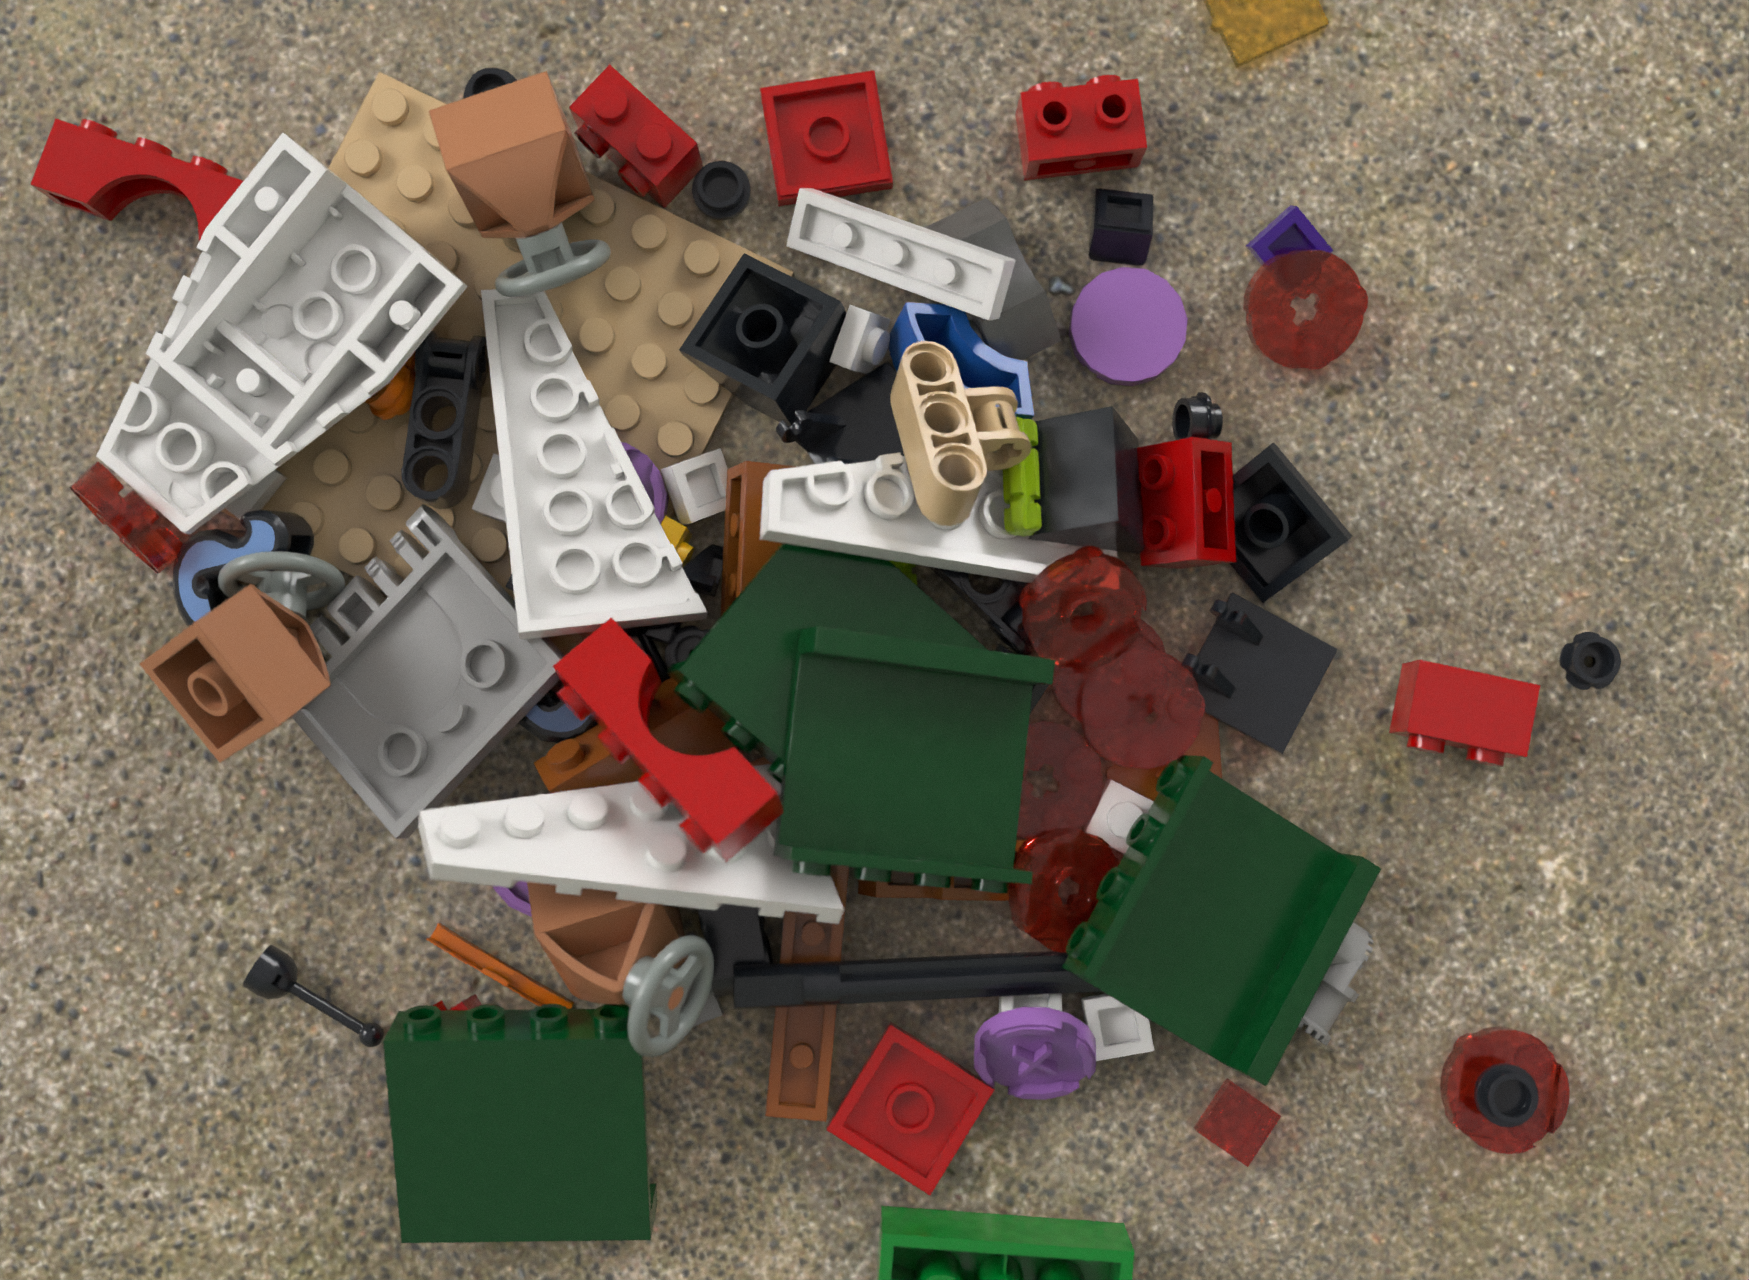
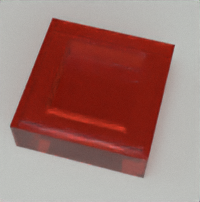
M1226 1078L1194 1126V1129L1248 1167L1281 1118V1115Z

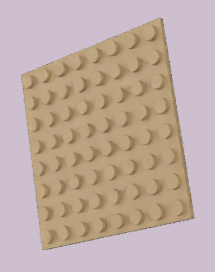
M379 72L328 169L398 225L468 286L435 326L433 331L436 332L437 336L471 341L474 335L486 337L481 290L496 289L495 281L499 274L508 267L524 260L516 238H482L449 177L429 115V110L447 104ZM586 172L595 201L564 220L562 224L569 243L590 239L602 240L610 247V257L605 264L595 271L562 286L546 290L545 293L572 345V351L586 379L590 380L599 398V404L611 428L614 427L621 442H625L647 455L661 472L660 469L705 453L733 397L730 391L684 357L679 351L680 347L744 253L791 277L794 276V272ZM489 361L487 376L481 393L478 428L469 481L470 486L467 495L459 504L451 508L438 509L424 503L406 489L402 481L401 469L404 460L410 409L403 415H396L392 419L383 420L373 415L370 405L363 402L276 469L287 479L261 510L292 512L303 517L311 526L314 534V546L310 556L322 559L353 577H363L377 589L381 590L374 582V579L366 572L365 566L377 556L379 559L392 565L397 574L403 579L413 571L411 566L396 552L390 540L398 531L403 530L426 549L406 526V521L424 504L437 512L456 532L459 541L515 601L514 591L506 588V584L512 574L507 524L472 510L493 454L499 455ZM454 406L443 407L434 415L432 427L435 432L444 431L452 426L456 419V408ZM445 464L436 465L426 473L424 487L427 492L436 491L446 483L448 478L447 466ZM667 490L669 496L667 517L672 518L675 509ZM224 508V509L221 511V512H223V513H225V514H227V515H229V516H231V517H233V518L239 520L236 516H234V515H233L231 512H229L226 508ZM593 632L551 636L548 638L564 655H567Z

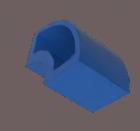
M905 303L890 332L888 346L896 372L907 347L920 341L935 342L944 346L953 354L964 389L1006 387L1014 392L1018 401L1015 416L1022 419H1032L1034 417L1027 361L1005 357L987 346L970 326L967 314L964 311L945 304Z

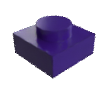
M1290 205L1246 245L1279 287L1286 291H1289L1333 251L1301 210L1294 205Z

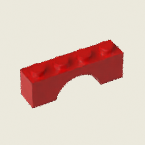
M55 118L30 185L57 204L108 221H112L126 206L142 197L153 194L178 195L188 199L193 206L198 222L200 241L206 227L242 184L243 180L228 176V170L225 167L200 156H192L190 163L172 157L173 152L170 149L146 138L137 137L135 144L117 139L118 134L114 130L92 120L82 119L80 126Z
M612 618L607 620L553 665L554 670L564 685L557 692L563 703L581 722L590 715L602 727L603 731L596 736L601 744L620 765L629 758L644 773L637 782L658 807L663 809L671 802L683 815L685 820L678 826L703 855L713 848L727 863L784 813L777 791L735 747L711 755H686L665 747L651 735L649 726L650 709L662 682L652 660Z

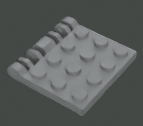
M424 504L406 521V526L426 549L403 530L398 531L390 540L396 552L411 566L413 571L403 579L397 574L392 565L379 559L377 556L365 566L366 572L374 579V582L388 598L386 599L369 581L363 577L355 576L327 606L328 612L350 638L342 632V629L337 624L322 615L310 625L314 636L332 656L326 663L331 686L291 716L396 839H408L418 828L420 811L436 809L560 680L553 665L565 656L548 637L519 639L514 599L459 541L456 532L437 512Z

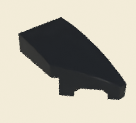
M712 544L683 567L694 591L712 597L716 596L722 577L723 547ZM682 622L650 625L646 636L655 641L671 644L676 637V632L681 629Z

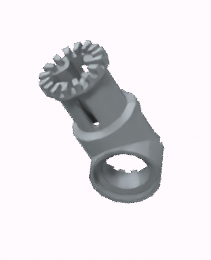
M1355 922L1352 923L1298 1028L1302 1029L1305 1024L1307 1028L1304 1032L1310 1034V1036L1326 1046L1331 1040L1328 1031L1347 1002L1355 1003L1359 996L1348 985L1358 969L1360 970L1363 967V961L1367 962L1369 957L1365 952H1372V947L1368 943L1374 944L1371 939L1373 936Z

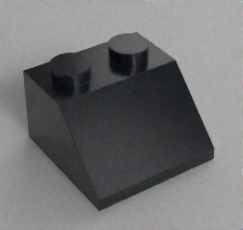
M744 253L679 351L684 357L746 405L778 422L784 420L790 426L797 420L794 413L797 410L807 411L836 367V364L829 361L847 313L840 300Z

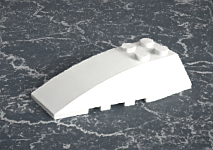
M284 133L279 136L206 227L196 247L202 250L201 255L190 277L182 276L172 299L178 302L163 334L155 333L146 351V354L151 359L139 384L131 383L96 455L177 528L189 535L390 383L468 287L441 261Z

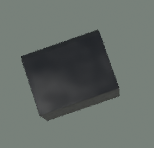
M1109 406L1035 421L1038 430V445L1032 446V449H1036L1039 453L1040 499H1036L1035 503L1041 506L1042 526L1040 530L1029 536V539L1136 554L1144 551L1141 482L1139 479L1137 447H1139L1138 438L1114 407Z
M1274 442L1233 475L1236 562L1230 563V565L1262 603L1270 599L1352 537V534Z

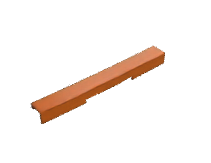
M440 923L437 924L438 926L431 937L426 939L537 1006L559 1004L567 1009H571L575 1003L492 956Z

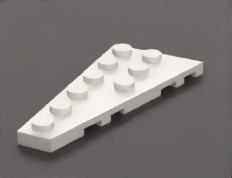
M496 289L481 290L519 639L594 632L610 618L622 629L706 619L707 610L698 593H695L682 568L683 563L654 513L655 508L614 427L611 428L590 380L586 379L572 351V345L545 291L520 297H507L498 293Z
M901 453L879 455L876 460L852 464L836 461L772 470L763 480L760 539L1101 595H1107L1117 588V551L1031 540L1029 536L1023 537L1007 533L1004 525V509L1010 508V504L1004 502L1003 470L987 471L969 517L961 524L954 526L936 524L922 514L917 504L905 456H901Z
M771 764L753 766L777 791L780 798L782 785L767 772ZM638 782L421 810L419 813L418 828L431 879L512 888L518 881L556 885V893L580 895L582 888L615 891L616 899L671 906L717 911L722 904L758 907L759 915L779 918L783 917L785 911L816 914V922L839 924L844 911L831 875L816 876L792 872L793 861L773 856L778 818L726 863L713 848L703 855L679 828L678 825L685 820L683 815L671 802L663 809L658 807Z

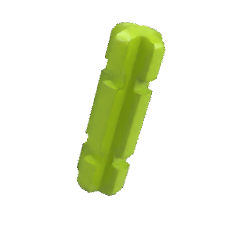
M1016 417L1020 431L1029 438L1031 452L1019 464L1002 469L1004 502L1010 504V508L1004 509V525L1008 534L1026 537L1032 536L1042 526L1041 506L1035 503L1036 499H1040L1039 453L1036 449H1032V446L1038 445V430L1034 420Z

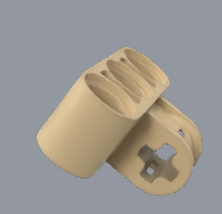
M920 341L906 348L890 393V403L917 504L922 514L936 524L943 526L961 524L971 513L987 471L1010 468L1026 459L1031 452L1029 438L1020 431L1016 420L1015 412L1018 408V401L1014 392L1006 387L964 389L953 354L938 343Z

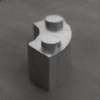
M987 198L924 227L1016 260L1000 319L988 321L966 312L970 326L987 346L1005 357L1024 360L1062 341L1046 291L1036 280L1015 241L1007 218Z

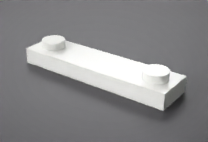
M799 188L786 245L787 247L988 321L1000 319L1016 261L1010 257L813 188Z

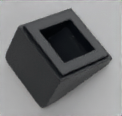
M1096 188L1089 240V259L1137 266L1144 265L1153 236L1154 195Z

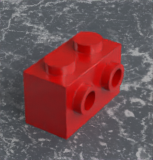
M610 64L569 106L578 127L574 132L578 141L596 158L600 159L603 155L608 157L620 168L617 174L633 192L642 198L649 194L664 209L696 176L698 171L704 167L697 142Z
M1102 75L1090 79L1086 85L1063 87L1060 82L1050 81L1036 84L1030 87L1028 91L1020 92L1016 109V121L1024 181L1139 167L1147 149L1138 78L1121 80L1117 75Z
M1190 437L1137 447L1145 548L1140 553L1141 566L1183 569L1236 562L1232 443Z
M1425 660L1402 663L1389 733L1408 737L1407 748L1444 754L1445 745L1466 749L1467 761L1503 767L1505 758L1527 757L1540 685Z

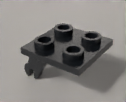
M887 361L808 412L797 410L794 413L797 419L794 424L788 426L784 420H781L776 427V432L784 443L795 441L803 447L814 464L836 461L852 464L873 461L879 455L901 453V456H905L890 403V393L897 373Z
M1232 592L1226 602L1216 599L1209 610L1217 617L1198 655L1186 653L1181 665L1188 670V674L1175 697L1273 751L1283 754L1338 649Z

